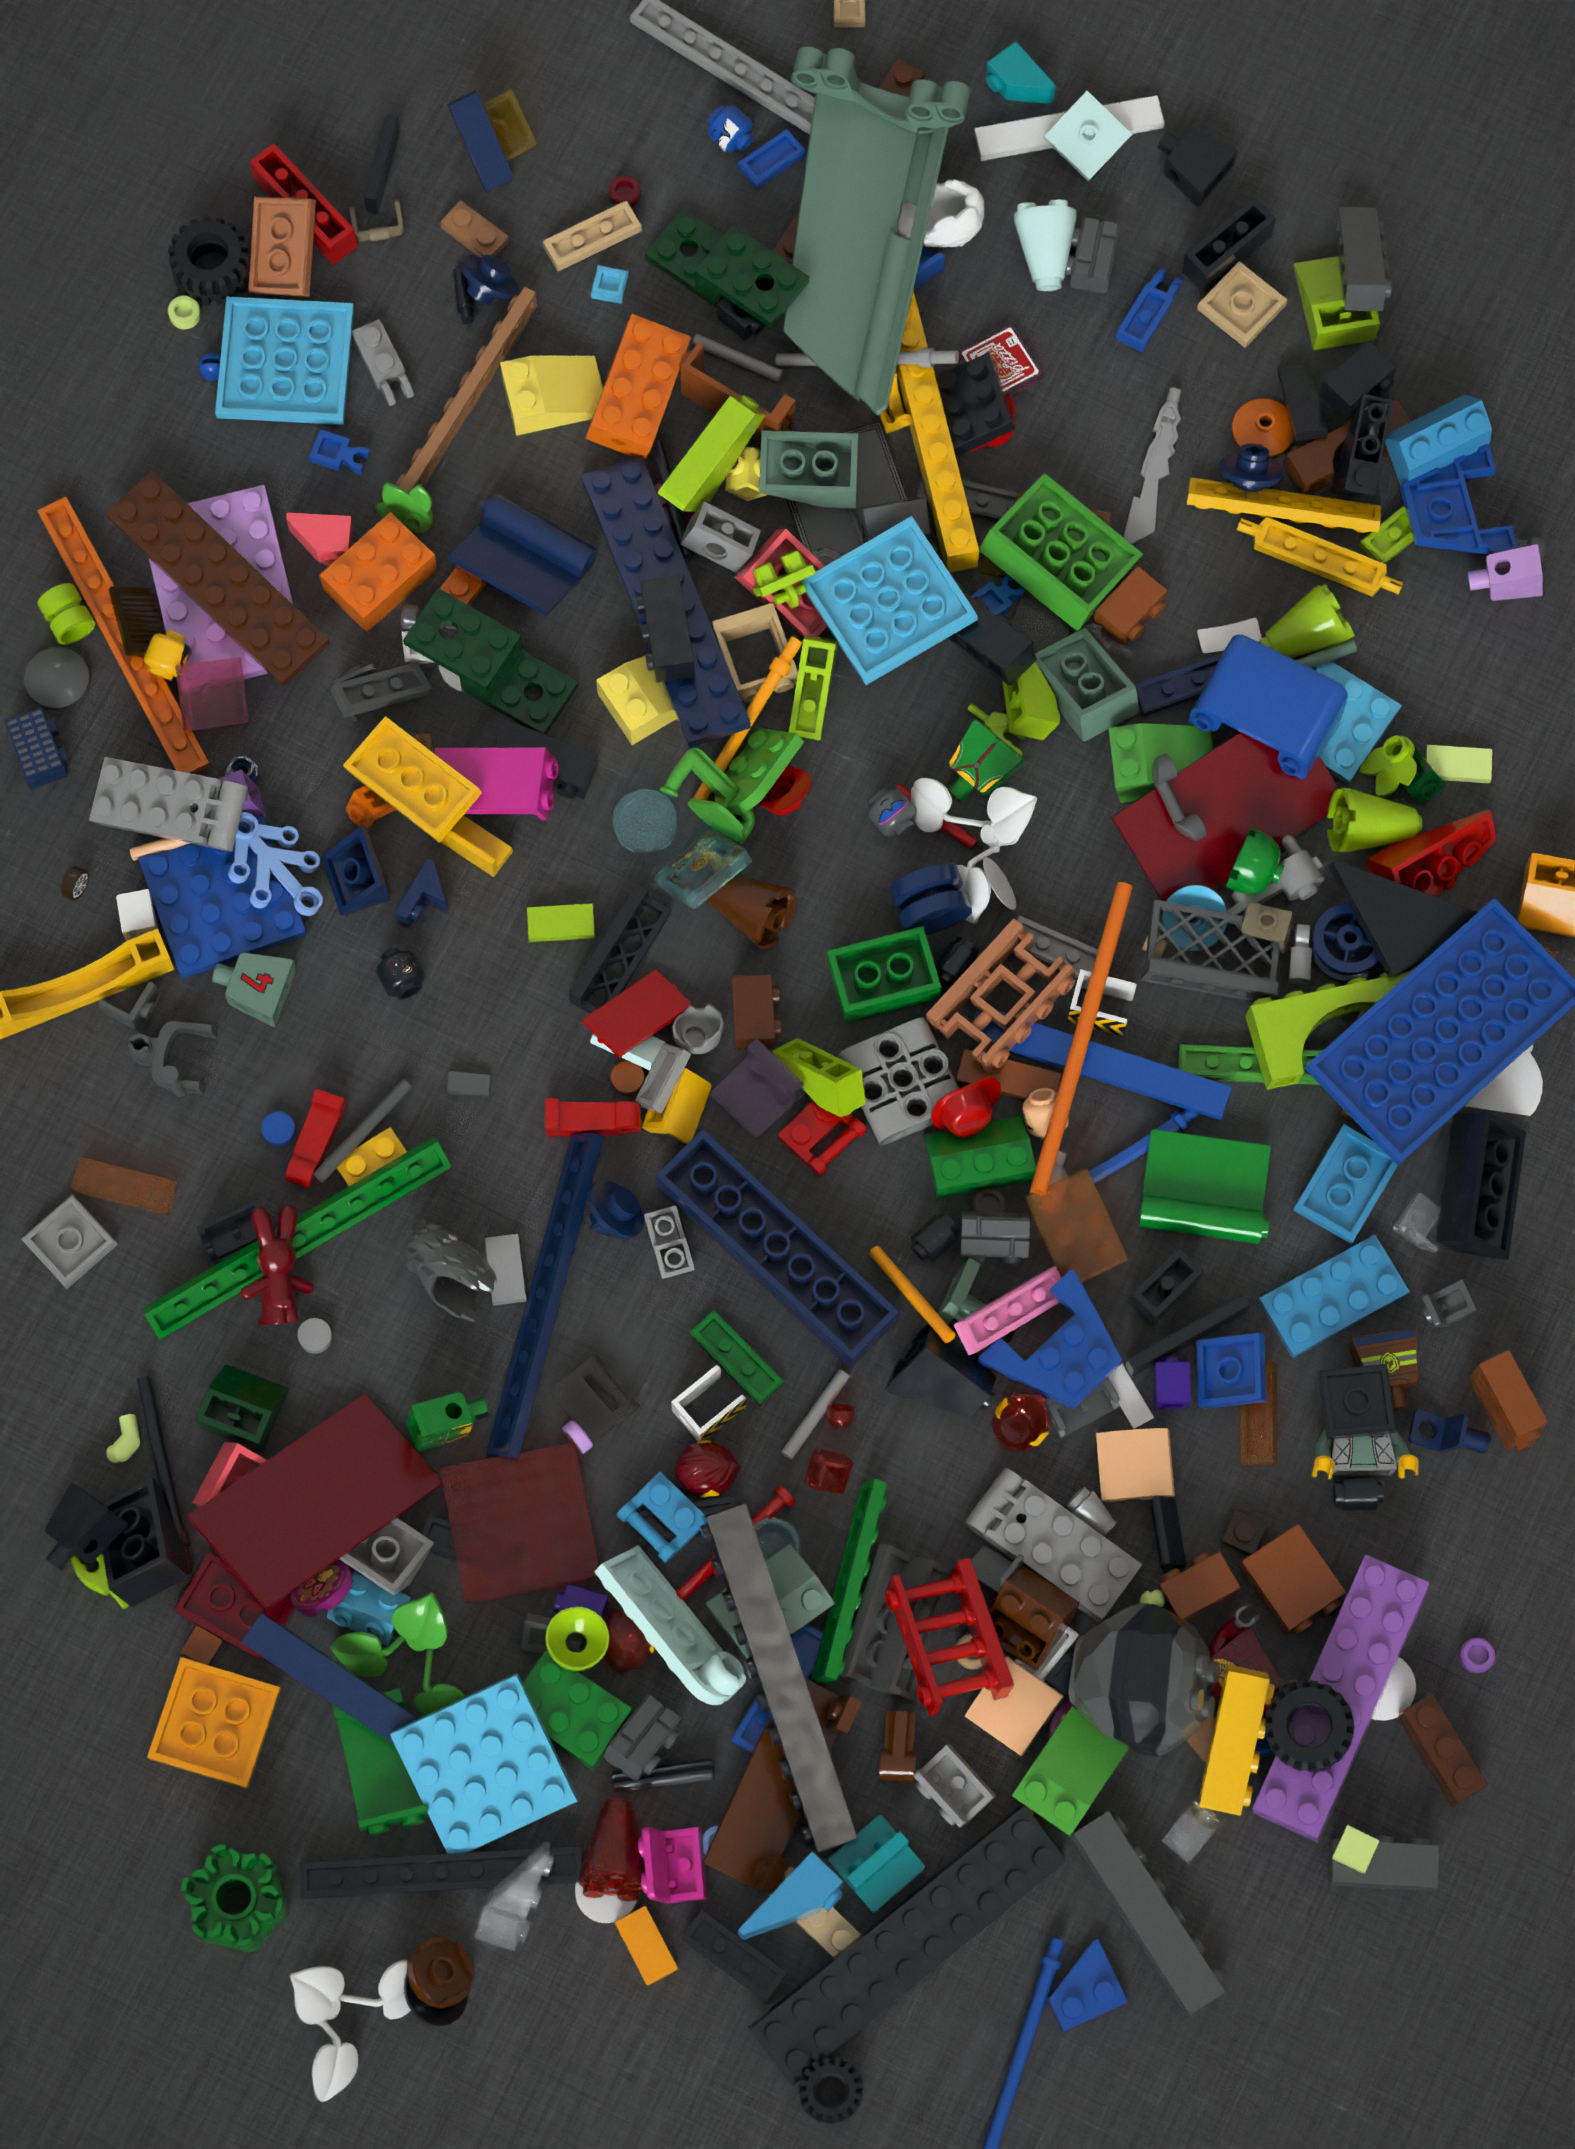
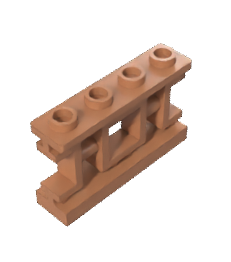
M1014 918L926 1014L929 1026L938 1034L941 1032L945 1038L949 1039L960 1028L978 1042L979 1045L972 1052V1058L976 1063H980L988 1073L994 1067L1000 1068L1006 1062L1011 1048L1016 1043L1021 1044L1028 1038L1032 1031L1031 1026L1038 1019L1043 1020L1053 1009V1002L1060 994L1066 995L1076 982L1074 966L1070 963L1066 964L1061 957H1058L1047 968L1028 953L1035 945L1034 936L1026 933L1024 926ZM1013 952L1015 957L1025 964L1016 975L1002 965ZM1035 973L1049 983L1038 997L1036 991L1026 984ZM1002 980L1023 995L1005 1016L984 1001ZM969 1000L981 1012L972 1023L958 1013ZM991 1021L1006 1031L994 1045L992 1040L982 1032Z

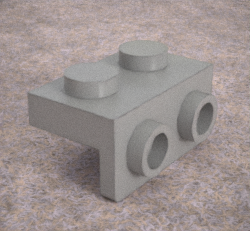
M947 1744L922 1769L913 1774L914 1778L918 1781L915 1784L918 1790L926 1798H933L941 1807L939 1810L940 1814L951 1825L957 1824L959 1827L966 1825L996 1797V1794L950 1744Z

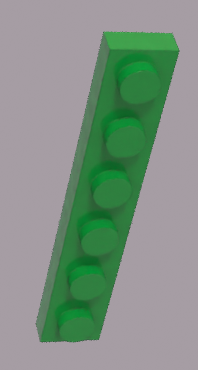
M872 1479L862 1483L860 1486L832 1595V1600L835 1604L828 1611L811 1680L823 1684L835 1681L844 1670L845 1658L843 1654L846 1644L849 1643L853 1635L854 1626L851 1623L854 1611L858 1609L861 1603L862 1592H860L862 1579L865 1578L870 1568L868 1556L870 1548L878 1536L879 1529L876 1526L878 1516L883 1511L887 1501V1495L884 1494L886 1482Z

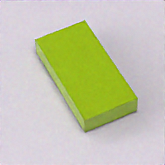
M593 903L527 907L529 942L595 938Z

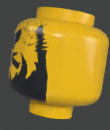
M167 630L166 635H153L144 655V662L149 666L147 671L172 681L173 676H182L192 654L191 648L184 643L186 637L171 630Z

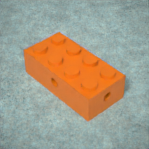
M632 313L621 337L585 439L633 458L642 456L645 462L652 448L679 373L680 360L687 350L691 336Z

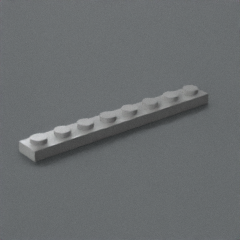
M642 0L631 14L630 23L810 135L815 103L813 96L659 0Z

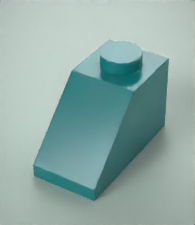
M1017 42L987 62L986 83L993 92H999L1005 100L1050 104L1054 101L1056 85Z

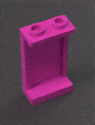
M435 748L434 754L473 783L482 792L465 814H535L540 820L549 819V811L554 807L553 782L558 776L559 767L555 757L546 748Z

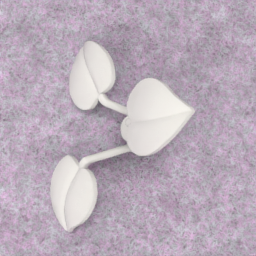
M931 778L917 779L911 790V802L916 807V815L913 820L922 831H938L943 824V819L947 822L982 827L981 839L990 846L989 849L971 859L967 867L956 865L963 881V886L959 891L967 893L972 907V913L966 920L970 923H978L981 913L989 902L991 885L985 871L980 867H975V865L992 853H998L1000 846L1013 845L1018 841L1029 823L1037 797L1011 787L997 788L990 795L987 804V814L991 821L973 820L947 814L952 804V798L947 788L941 782Z
M408 1960L398 1961L384 1972L378 1988L381 1997L379 1999L343 1995L342 1992L345 1984L343 1975L333 1967H311L290 1975L295 1994V2007L299 2018L307 2024L321 2026L333 2042V2045L326 2044L322 2046L313 2062V2088L319 2101H327L342 2091L353 2079L358 2067V2053L355 2046L348 2042L341 2044L340 2037L330 2027L327 2020H331L338 2015L340 2001L376 2007L383 2005V2013L389 2019H398L409 2013L411 2010L404 1995V1980L407 1973Z

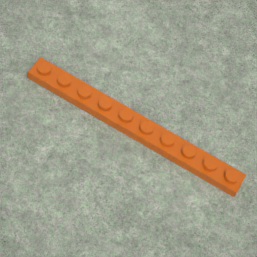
M67 497L37 510L175 771L198 774L210 768L203 750L164 678L147 671L149 666L144 662V656H126L109 594L110 587L115 586Z

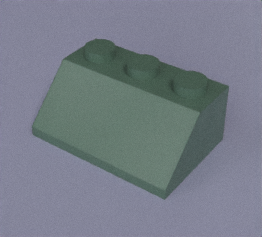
M787 1544L765 1560L790 1635L835 1604L818 1577L791 1544ZM725 1588L705 1602V1605L744 1660L749 1658L745 1644L739 1646L733 1626L738 1623L734 1611L728 1612L724 1604L722 1592L727 1591Z

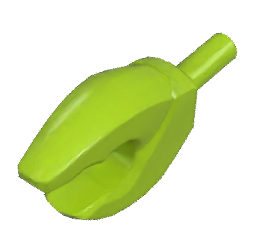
M971 703L967 710L983 721L987 728L1022 756L1023 752L1004 737V734L1009 732L1007 715L993 711L988 716ZM1013 734L1022 740L1025 739V736Z
M103 1553L96 1558L99 1568L95 1572H89L87 1566L82 1564L76 1555L72 1557L73 1568L85 1586L104 1596L111 1594L123 1609L129 1606L108 1588Z

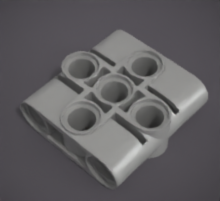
M925 1017L916 1018L850 1046L838 1055V1058L862 1069L864 1091L873 1088L881 1093V1096L875 1100H869L865 1097L866 1104L860 1107L864 1111L879 1145L892 1143L933 1125L931 1113L935 1104L947 1093L959 1089L948 1066L947 1056L940 1050ZM891 1046L898 1053L894 1057L889 1058L883 1056L880 1050L883 1047ZM933 1062L939 1064L942 1070L936 1074H931L925 1070L924 1066ZM900 1075L907 1076L911 1080V1084L901 1087L895 1084L894 1079ZM916 1104L922 1106L925 1109V1113L921 1116H913L907 1109L911 1105Z

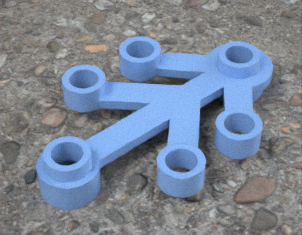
M242 812L239 826L244 827L247 833L237 831L234 863L228 871L230 880L234 883H243L248 878L250 867L246 862L249 846L257 855L255 888L250 894V902L254 907L264 908L271 900L272 894L269 890L271 871L292 895L294 907L300 914L311 916L317 913L323 901L321 893L314 887H302L282 863L297 865L303 872L313 873L320 864L319 855L314 851H305L303 853L268 847L262 839L277 840L281 847L286 849L292 848L299 838L298 831L292 826L280 828L258 824L257 819L252 814ZM283 834L291 835L293 840L288 841L284 839ZM304 859H311L314 862V865H307ZM234 869H241L244 872V875H237ZM256 893L263 894L266 900H259L256 897ZM301 901H308L311 904V908L304 906Z

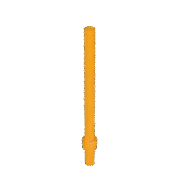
M793 636L789 639L780 656L773 659L768 667L770 669L769 674L746 710L751 727L782 677L785 678L791 669L789 664L802 645V642ZM750 728L731 734L714 762L723 772ZM702 782L693 798L707 800L712 790Z

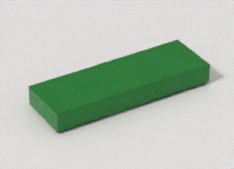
M715 1310L710 1312L689 1332V1335L759 1407L784 1384V1380Z

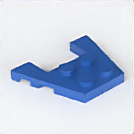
M1489 444L1479 447L1477 452L1471 455H1462L1454 459V462L1441 469L1435 468L1402 484L1401 495L1415 546L1480 554H1494L1518 548L1512 525L1479 530L1465 480L1495 474L1496 467Z
M1071 1269L1050 1289V1293L1073 1316L1026 1361L1000 1338L978 1357V1362L988 1369L991 1367L1003 1373L1005 1377L1015 1382H1022L1034 1388V1391L1074 1410L1122 1364V1358L1079 1277Z

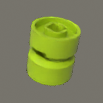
M71 583L60 584L49 589L37 602L45 620L51 622L50 628L55 638L62 645L75 643L83 639L93 631L96 625L87 607L80 604L82 598L74 584Z

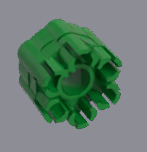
M217 1845L211 1849L214 1853L212 1856H207L205 1866L192 1872V1877L189 1879L185 1876L181 1884V1891L185 1894V1898L190 1903L192 1910L191 1921L194 1923V1926H191L196 1935L209 1944H220L228 1948L240 1949L243 1952L256 1951L262 1946L264 1940L289 1915V1904L285 1899L279 1869L263 1853L260 1855L256 1853L244 1854L229 1848L227 1845ZM236 1886L248 1888L251 1891L249 1906L239 1914H228L223 1905L226 1893Z

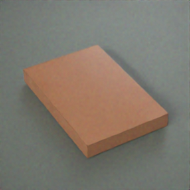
M254 197L248 293L310 297L316 200Z

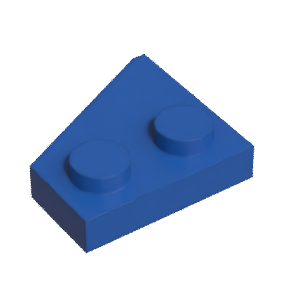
M1099 1939L1092 1942L1048 1999L1063 2033L1128 2002Z

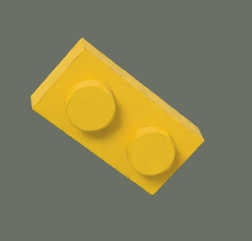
M389 1127L355 1148L336 1169L349 1187L407 1151L392 1128Z

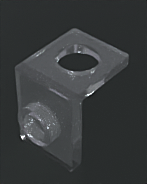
M1416 1192L1396 1222L1393 1230L1413 1246L1436 1253L1439 1248L1426 1239V1236L1439 1218L1440 1208L1422 1193Z

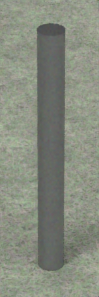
M401 1079L313 1173L317 1180L323 1183L409 1092L412 1087L406 1080Z

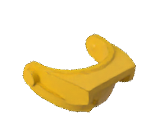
M896 371L888 403V410L892 420L886 409L879 414L886 434L900 430L912 422L911 415L905 414L901 402Z

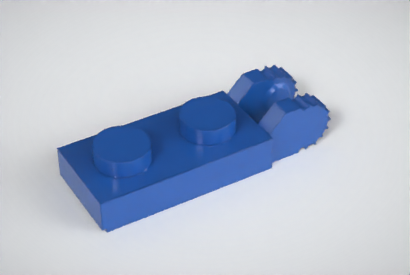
M1162 268L1158 269L1149 284L1146 283L1115 335V339L1142 353L1173 305L1174 299L1184 282L1183 279L1176 277L1172 281L1167 293L1159 290L1160 284L1163 283L1166 277V270Z

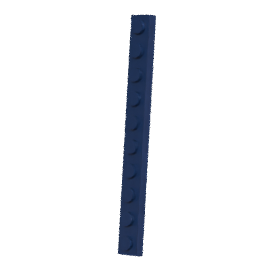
M595 1133L571 1135L486 1452L487 1455L495 1458L518 1459L523 1446L526 1427L532 1412L537 1386L540 1382L541 1371L546 1352L549 1348V1341L558 1314L563 1288L566 1284L571 1258L575 1251L580 1224L583 1220L588 1191L592 1187V1179L600 1157L603 1137Z

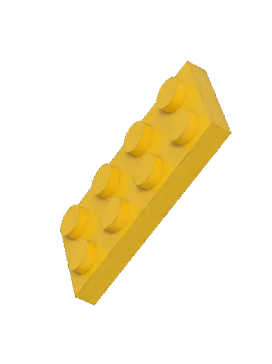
M386 716L343 764V767L439 843L482 794L478 787Z

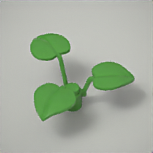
M433 1593L403 1603L395 1609L392 1614V1623L400 1636L389 1647L382 1649L379 1638L366 1632L344 1634L336 1638L331 1645L332 1652L338 1660L351 1672L362 1677H377L383 1674L388 1666L384 1656L390 1655L405 1640H407L408 1646L413 1650L423 1651L426 1649L423 1680L425 1692L417 1694L414 1701L422 1717L466 1697L456 1687L447 1684H437L432 1688L430 1685L433 1651L445 1643L448 1635L444 1614Z

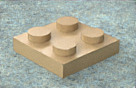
M1239 261L1199 302L1197 310L1246 348L1286 306L1287 299Z

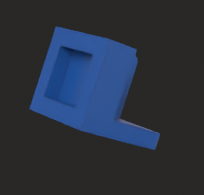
M923 245L913 290L944 270L945 257L941 252L933 255Z

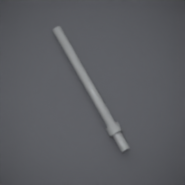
M934 348L903 351L899 353L897 365L918 364L919 367H934L935 364H957L959 362L958 351H935ZM805 353L777 354L775 358L777 366H817Z

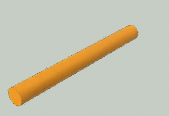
M873 1247L869 1252L871 1258L945 1343L951 1342L955 1338L953 1330L881 1247Z

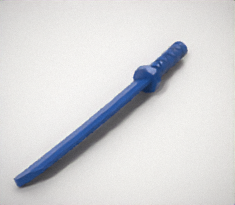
M1184 1109L1179 1114L1175 1111L1170 1115V1120L1155 1130L1169 1132L1180 1130L1184 1132L1188 1128L1187 1123L1192 1118L1194 1119L1198 1116L1199 1113ZM1150 1134L1096 1168L1067 1183L1064 1193L1081 1192L1148 1152Z

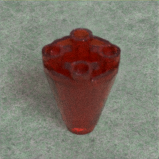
M621 1798L608 1799L604 1801V1807L599 1812L579 1873V1885L583 1887V1895L586 1897L600 1898L603 1895L617 1896L621 1901L630 1902L638 1900L639 1893L643 1892L641 1875L642 1872H645V1860L639 1853L638 1840L640 1833L635 1811L632 1809V1803L629 1800Z

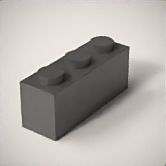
M1338 1834V1839H1333L1329 1843L1328 1886L1430 1892L1438 1889L1439 1845H1429V1839L1409 1838L1408 1843H1394V1837L1374 1836L1373 1838L1379 1840V1843L1364 1874L1332 1859L1342 1834Z

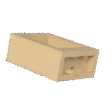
M773 603L711 622V627L740 698L747 703L752 702L766 677L741 685L726 642L770 629L780 656L787 644V640ZM794 659L789 664L791 669L785 678L782 677L775 687L774 691L776 693L786 692L796 684L798 670Z

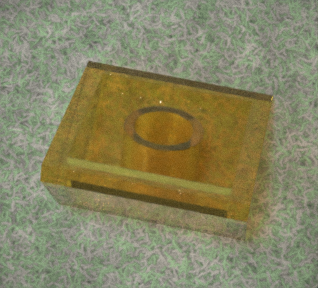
M511 88L482 103L507 161L537 145ZM458 132L459 141H460L461 144L464 146V143H463V141H462V139H461V136H460V134H459V132Z

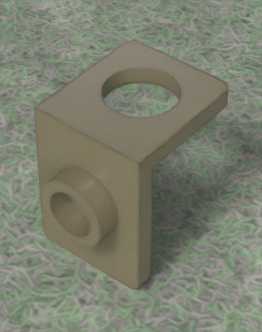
M1249 903L1241 932L1244 935L1278 942L1280 944V953L1285 954L1293 926V913L1274 907Z

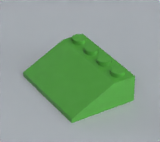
M1046 473L990 529L979 547V551L1076 631H1079L1091 618L1095 610L1109 597L1144 555Z

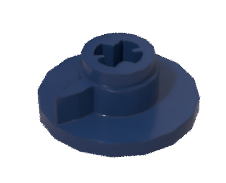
M469 255L465 256L460 264L462 273L469 280V285L466 288L467 292L479 302L490 304L496 297L509 300L519 290L517 282L510 275V268L497 257L491 255H484V257Z
M1244 444L1241 446L1238 454L1225 456L1220 462V473L1232 481L1235 487L1244 491H1262L1264 487L1274 486L1282 481V467L1270 459L1269 450L1262 446V444Z
M608 1180L598 1181L590 1188L587 1199L591 1211L590 1221L592 1225L589 1228L590 1230L596 1229L603 1235L608 1236L612 1234L617 1238L625 1240L636 1238L644 1229V1216L637 1198L630 1190Z

